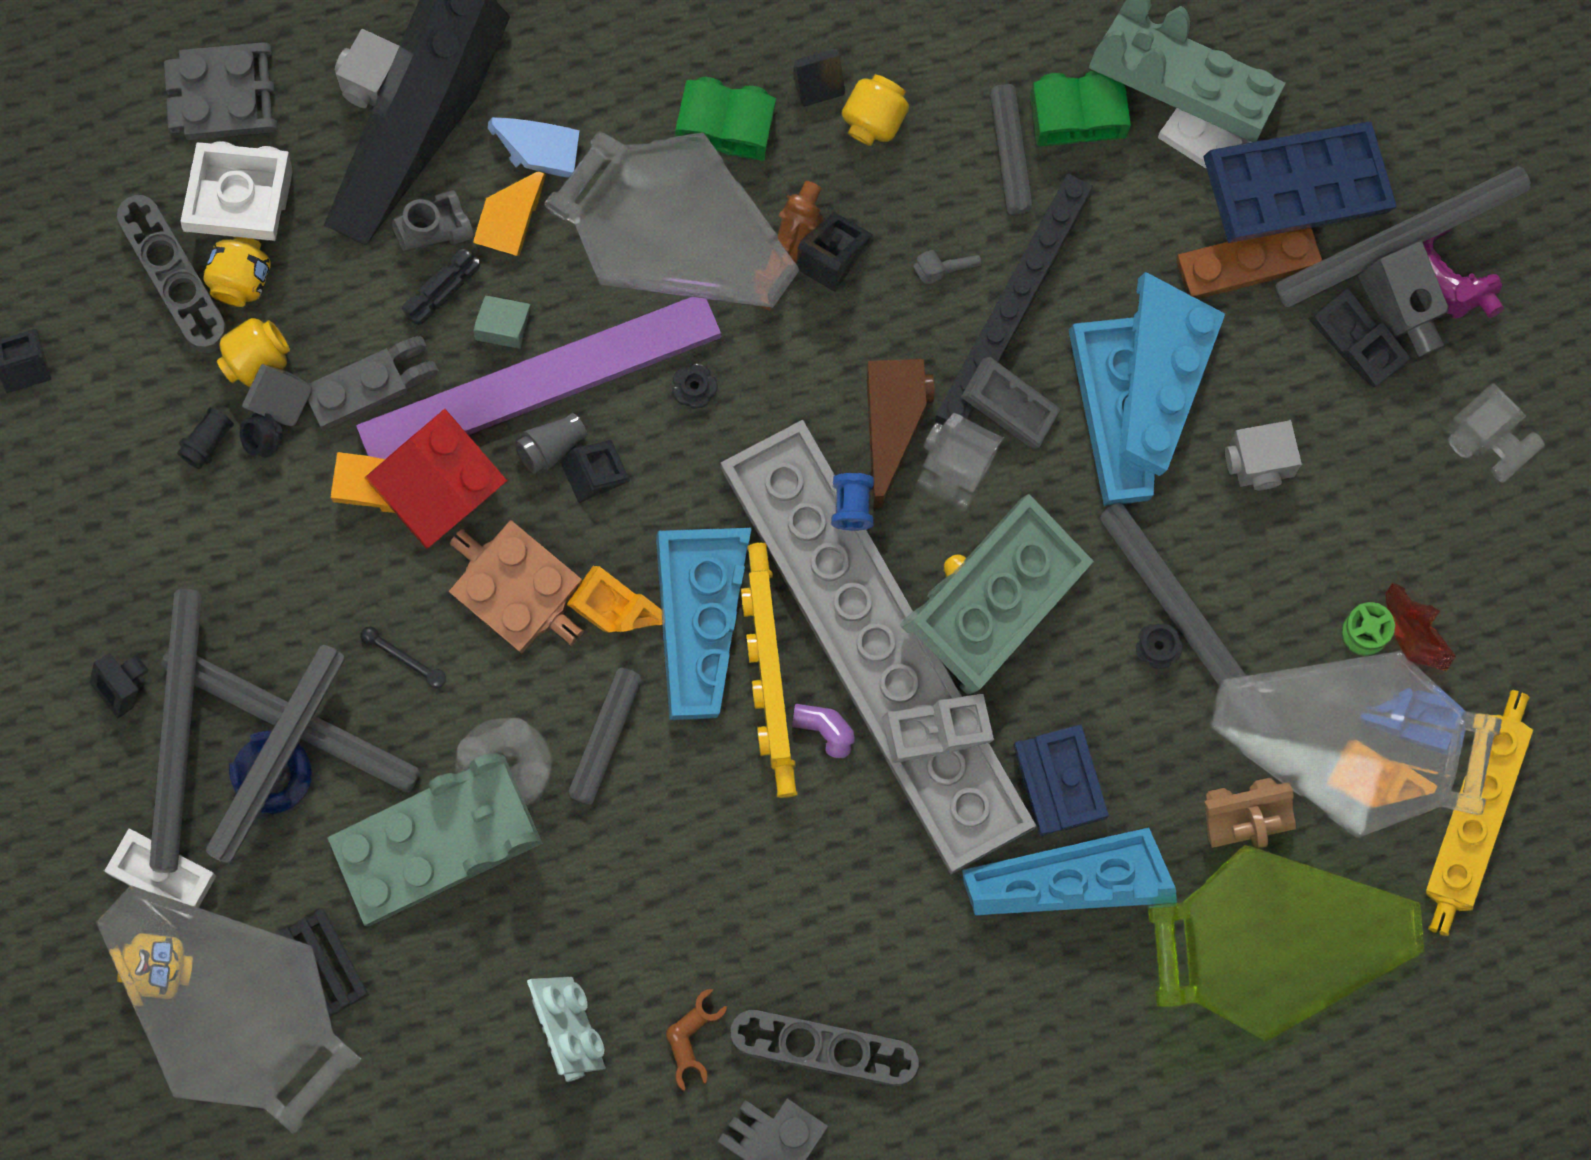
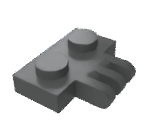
M788 1098L774 1119L745 1100L739 1109L746 1116L754 1119V1123L749 1127L733 1117L728 1126L743 1135L744 1138L739 1144L731 1136L722 1134L717 1142L742 1160H807L828 1126Z

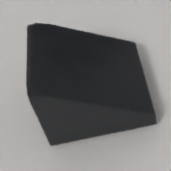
M838 49L828 50L794 61L793 79L804 107L845 95Z
M37 329L0 339V379L6 393L51 380V374Z
M612 440L573 448L561 461L562 468L578 503L630 481Z

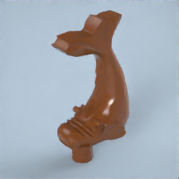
M805 181L799 195L786 196L788 200L785 208L778 215L782 220L769 267L766 272H756L754 284L758 289L753 297L755 305L771 311L782 283L797 264V248L801 240L824 221L823 215L820 214L821 210L815 205L822 188L813 182Z

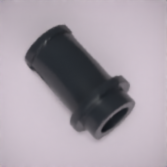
M209 407L206 411L207 413L188 439L182 438L179 441L181 448L177 454L185 462L197 469H201L204 464L210 465L212 462L210 455L229 429H232L234 423L225 414L215 408Z

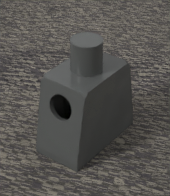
M1422 241L1379 259L1357 275L1381 321L1395 338L1408 333L1418 357L1444 346L1433 321L1448 312V305Z

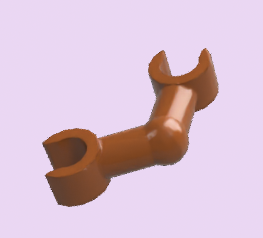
M713 989L701 992L697 997L695 1007L677 1023L668 1027L666 1031V1038L671 1045L678 1067L675 1075L676 1084L683 1092L685 1085L682 1080V1073L687 1068L698 1070L703 1084H706L707 1071L700 1062L696 1061L689 1037L707 1022H716L724 1016L727 1006L721 1008L716 1014L711 1015L704 1012L702 1008L703 1000L709 997Z

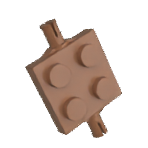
M510 520L492 541L484 544V546L475 541L464 529L457 532V536L469 545V548L457 538H452L450 545L468 558L470 562L466 572L449 590V593L521 654L537 636L550 629L568 642L570 646L574 645L577 640L564 627L568 628L578 638L582 636L584 630L579 628L563 613L569 599L583 580L513 521Z

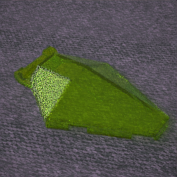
M1247 845L1240 848L1215 874L1206 880L1202 887L1184 902L1148 907L1149 922L1155 924L1160 989L1155 990L1156 1005L1159 1007H1171L1187 1003H1197L1266 1042L1424 952L1421 905L1419 902ZM1184 919L1190 986L1180 987L1174 921Z

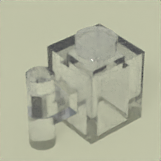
M1494 383L1455 416L1445 429V432L1450 436L1448 442L1452 449L1463 458L1471 457L1476 464L1494 450L1502 460L1491 471L1501 482L1508 480L1545 446L1541 437L1534 432H1531L1521 442L1512 434L1526 415Z
M953 413L944 425L939 423L934 425L924 444V448L929 450L930 453L923 467L941 477L939 478L924 470L917 481L916 487L966 512L974 495L958 488V486L972 493L985 478L1004 438Z

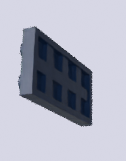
M1371 121L1212 149L1203 156L1228 243L1385 214L1397 207Z

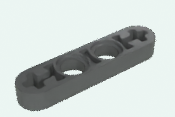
M134 195L126 198L121 202L117 210L119 225L188 344L194 350L201 353H210L218 350L221 338L228 332L226 324L157 205L151 198L144 195ZM140 209L143 214L148 213L145 217L153 234L145 238L139 225L136 222H131L133 220L131 213L134 210ZM160 245L171 247L174 250V256L168 264L156 266L149 262V255L155 247ZM183 282L193 284L196 287V294L191 301L180 304L171 299V292L176 285ZM197 310L200 311L206 324L209 326L217 324L212 328L214 336L206 340L202 335L194 337L199 332V329L191 314Z
M747 1010L740 1013L731 1025V1040L734 1047L740 1053L751 1057L888 1086H902L909 1083L915 1077L919 1067V1058L915 1049L910 1044L901 1040L759 1010ZM750 1020L759 1021V1029L761 1031L774 1034V1023L784 1025L779 1036V1053L768 1051L772 1044L770 1040L757 1039L754 1046L745 1045V1036L738 1034L739 1028L748 1027ZM795 1030L809 1032L815 1041L813 1051L805 1057L792 1055L786 1047L788 1035ZM852 1040L860 1045L862 1059L856 1066L844 1067L836 1061L834 1049L839 1042ZM870 1043L880 1045L877 1056L890 1058L894 1050L902 1051L903 1060L910 1062V1070H901L899 1077H893L889 1075L890 1067L875 1063L874 1074L865 1072L864 1070L870 1059Z

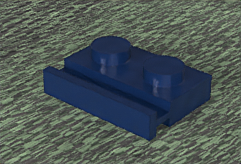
M1082 725L1035 736L1033 739L1014 742V751L1040 837L1108 818V811Z

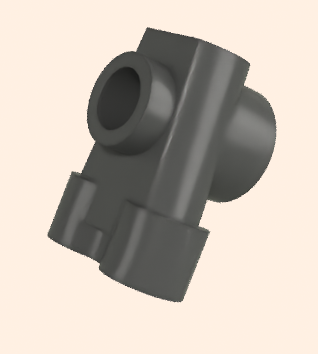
M454 190L433 196V202L424 199L413 200L405 206L403 215L392 219L393 231L403 251L411 249L421 250L429 245L450 241L452 245L473 239L470 221L463 213L459 198Z

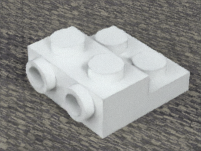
M197 142L181 217L183 231L276 241L281 210L286 209L293 172L289 152L280 151L270 146L248 148L234 146L227 142H214L212 144Z

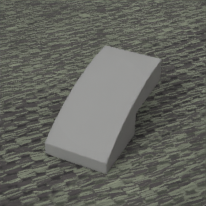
M984 694L938 700L931 706L887 712L882 717L892 763L954 752L990 743L994 740Z

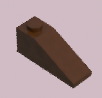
M924 359L868 361L866 378L871 476L874 478L872 489L873 508L883 507L922 423L926 402H934L933 374H925Z

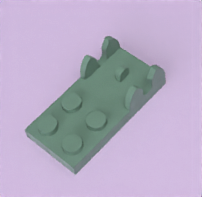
M1126 0L1095 50L1089 68L1248 141L1257 142L1286 82L1274 78L1272 74L1265 70L1255 69L1232 59L1230 55L1223 51L1212 50L1188 39L1190 18L1184 7L1179 6L1170 11L1162 24H1155L1148 16L1152 6L1150 0Z
M1028 494L1016 503L951 575L938 583L928 593L929 600L907 616L900 626L906 633L913 632L962 682L959 687L967 695L974 693L985 685L1094 561Z
M490 753L476 757L469 764L470 768L458 774L448 773L439 775L429 782L428 789L327 837L364 926H371L543 844L505 756L498 753Z

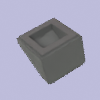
M262 364L242 406L265 416V413H268L275 421L294 427L312 392V386L290 372Z

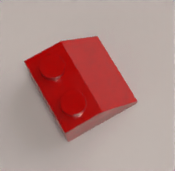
M445 408L364 477L426 549L507 481Z

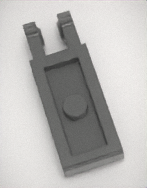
M423 337L408 338L406 341L395 344L389 351L386 348L309 383L312 386V392L308 402L322 432L407 393V389L436 376L439 370L434 361H425L411 367L401 376L395 364L419 355L426 349L427 345Z

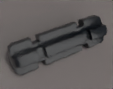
M465 249L459 250L449 260L450 266L444 265L418 290L419 296L415 297L413 295L403 304L402 311L411 322L422 325L433 315L432 309L434 307L439 309L464 284L463 279L465 277L470 279L480 269L481 265L478 259L470 251Z

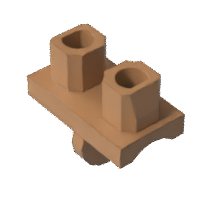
M1272 778L1257 780L1249 787L1250 791L1233 795L1231 791L1225 788L1208 791L1205 811L1208 840L1212 848L1251 839L1254 847L1260 849L1267 847V835L1296 829L1293 813V789L1289 782L1277 785Z

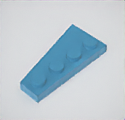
M1145 272L1138 278L1137 294H1140L1139 306L1133 320L1132 332L1135 333L1134 352L1129 358L1128 376H1131L1129 396L1125 399L1119 456L1160 476L1168 470L1225 313Z
M1134 318L1076 323L1069 329L1104 506L1116 503L1125 504L1149 501L1154 495L1155 474L1119 456L1125 399L1129 396L1131 376H1128L1129 358L1134 352L1135 333L1132 332Z
M751 528L657 532L656 546L669 720L717 718L720 714L730 656L729 650L732 632L735 627L736 609L744 575V563Z
M1149 828L962 870L964 885L975 915L1177 903L1175 885Z

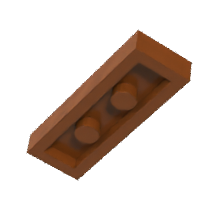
M1306 228L1238 242H1225L1178 254L1176 261L1186 293L1196 299H1201L1294 275L1322 261L1312 228Z

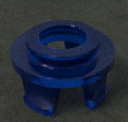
M261 731L250 735V742L239 751L234 762L229 763V776L236 794L272 731ZM299 744L287 763L291 771V780L288 786L278 793H270L260 813L277 814L285 812L296 806L307 794L312 780V767L309 757Z

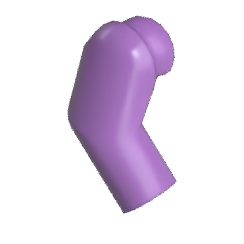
M795 704L792 727L819 731L824 739L827 740L826 753L832 757L845 758L850 754L851 744L855 742L854 732L837 711L829 708Z

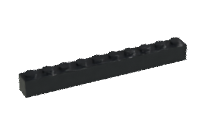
M1067 173L935 417V423L961 435L975 409L974 406L961 398L983 358L991 357L1000 363L1092 192V185Z

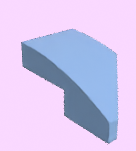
M492 117L488 122V130L492 135L497 134L511 154L509 159L515 167L523 164L525 168L561 177H570L574 173L579 130L510 118Z

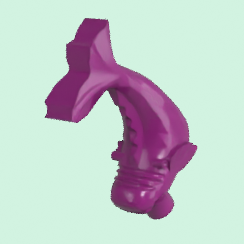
M1452 228L1422 242L1448 305L1447 314H1451L1452 318L1456 319L1464 316L1470 310L1481 306L1488 318H1492L1503 311L1504 306L1496 296L1502 288L1501 279L1497 274H1490L1487 277L1483 276V278L1479 277L1478 279L1474 277L1473 273L1469 274V277H1461L1460 274L1453 273L1452 269L1447 267L1446 263L1441 260V256L1433 249V243L1441 236L1450 232Z

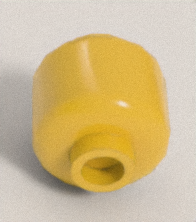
M877 74L872 79L863 78L859 80L841 113L845 122L851 126L847 133L868 146H872L874 140L880 142L891 141L909 111V104L904 98L906 91L891 80Z
M251 318L221 338L219 346L222 357L217 360V363L230 382L234 383L240 380L244 385L251 387L262 364L283 370L287 364L285 354L290 352V348L282 333L273 322L268 320L263 323L259 319Z

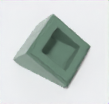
M485 295L473 330L475 340L521 349L531 305Z

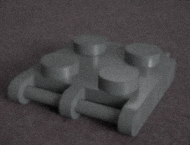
M251 43L179 50V59L164 61L167 94H182L181 97L166 99L168 130H170V133L184 132L187 140L276 132L277 121L272 119L270 94L275 93L274 82L269 81L268 57L272 56L271 45L269 43ZM254 58L259 60L260 81H255ZM258 95H261L263 119H258Z

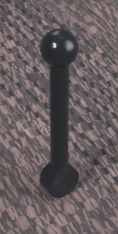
M368 626L361 631L360 638L363 643L367 645L375 644L426 677L431 687L440 688L445 684L446 676L442 670H431L381 638L376 628Z

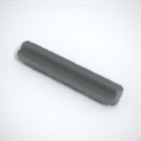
M1012 84L997 85L992 88L990 96L1006 208L1010 215H1022L1031 211L1032 199L1016 88Z
M619 668L616 671L569 789L570 797L577 802L589 805L594 802L641 684V675L632 670Z

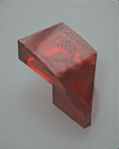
M1392 583L1385 594L1387 609L1393 615L1395 621L1394 634L1408 661L1447 671L1456 655L1438 631L1431 627L1440 611L1431 605L1427 606L1411 601L1405 592V588Z

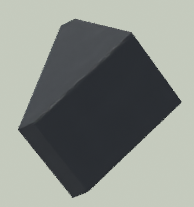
M833 212L801 240L797 248V270L836 292L873 234Z

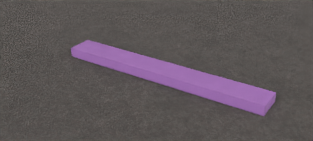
M703 292L356 426L368 456L386 459L444 408L462 429L470 435L720 339L721 332Z

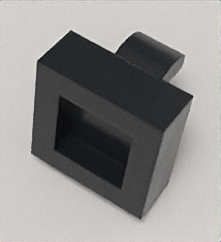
M109 653L94 662L89 683L118 719L134 708L138 693L137 687L146 681L143 675L148 673L149 670L138 656L130 658L120 666Z

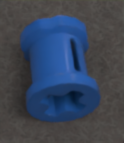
M843 473L833 477V488L836 489V514L831 517V525L833 527L849 531H860L873 527L874 518L869 514L870 490L874 486V478L872 476L862 473Z

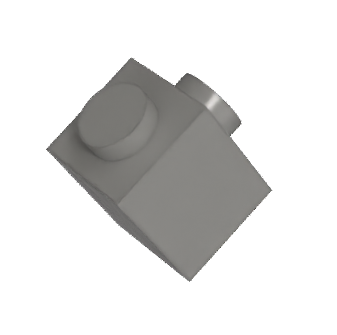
M361 29L351 48H345L341 52L335 65V73L344 98L361 108H366L368 104L374 106L399 45Z
M1291 420L1236 430L1230 441V446L1225 448V458L1229 473L1231 475L1237 474L1240 487L1253 485L1254 490L1258 491L1281 485V479L1295 477L1302 465Z

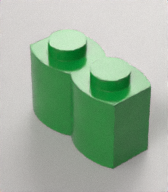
M1094 70L1086 73L1084 77L1079 79L1066 77L1063 73H1050L1042 76L1039 81L1033 82L1030 101L1037 146L1116 140L1127 137L1131 123L1125 84Z
M711 77L686 80L675 129V143L689 148L722 152L727 155L763 161L765 160L772 127L776 98L768 95L766 90L757 86L730 89L725 87L721 81Z

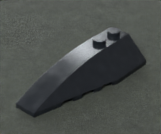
M496 0L418 1L324 226L364 245L368 244L475 101L510 19L508 13Z

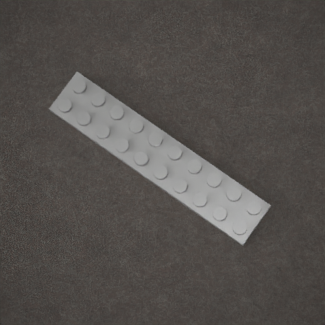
M801 420L721 462L720 468L760 539L763 543L767 544L769 555L950 874L961 870L1034 830L1036 824L989 743L945 754L892 763L882 718L887 712L931 706L938 700L962 696L942 661L913 632L906 633L900 626L902 621L913 610L866 530H841L831 525V517L836 514V489L833 488V477L835 475L804 421Z

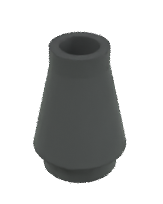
M571 413L565 418L522 432V438L515 442V449L524 466L532 474H536L541 470L548 472L579 441L587 437V431L579 417Z

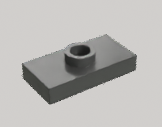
M991 357L982 359L961 396L965 401L1033 449L1041 446L1061 410Z

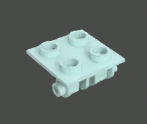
M573 977L527 980L533 997L532 1003L540 1024H543V1033L547 1035V1044L552 1049L551 1054L558 1075H564L566 1082H570L585 1076L584 1072L605 1069L606 1067L602 1059L604 1055L603 1042L599 1034L594 1029H591L585 1013L588 1005L585 993L574 982Z

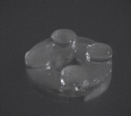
M495 718L479 724L458 745L455 764L456 774L470 768L469 764L474 758L485 754L497 752L498 754H504L507 759L515 757L518 764L511 767V772L528 809L540 799L551 776L552 759L546 741L537 730L519 718Z

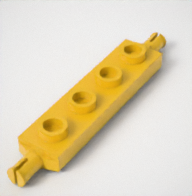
M754 543L747 546L751 573H749L750 588H742L741 597L744 617L753 616L755 634H746L749 663L759 662L761 680L752 681L755 709L764 708L766 726L757 727L760 756L770 755L771 768L775 770L777 797L786 798L797 795L794 777V767L796 764L794 760H791L769 582L773 575L769 569L767 544Z
M1510 691L1503 716L1486 715L1426 889V894L1438 903L1428 929L1437 933L1441 919L1445 916L1440 930V935L1449 936V930L1456 910H1473L1533 734V729L1521 722L1530 697L1522 693L1517 708L1514 709L1519 691Z

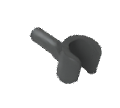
M929 250L917 257L918 263L914 264L913 267L925 284H931L942 279L947 273L981 266V258L979 255L942 262L935 250Z

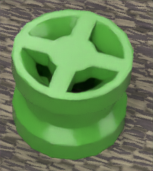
M1373 602L1358 605L1352 610L1342 626V637L1345 645L1350 651L1363 656L1377 654L1391 640L1395 632L1393 615L1386 607ZM1366 634L1368 636H1372L1373 640H1371L1369 637L1360 635Z

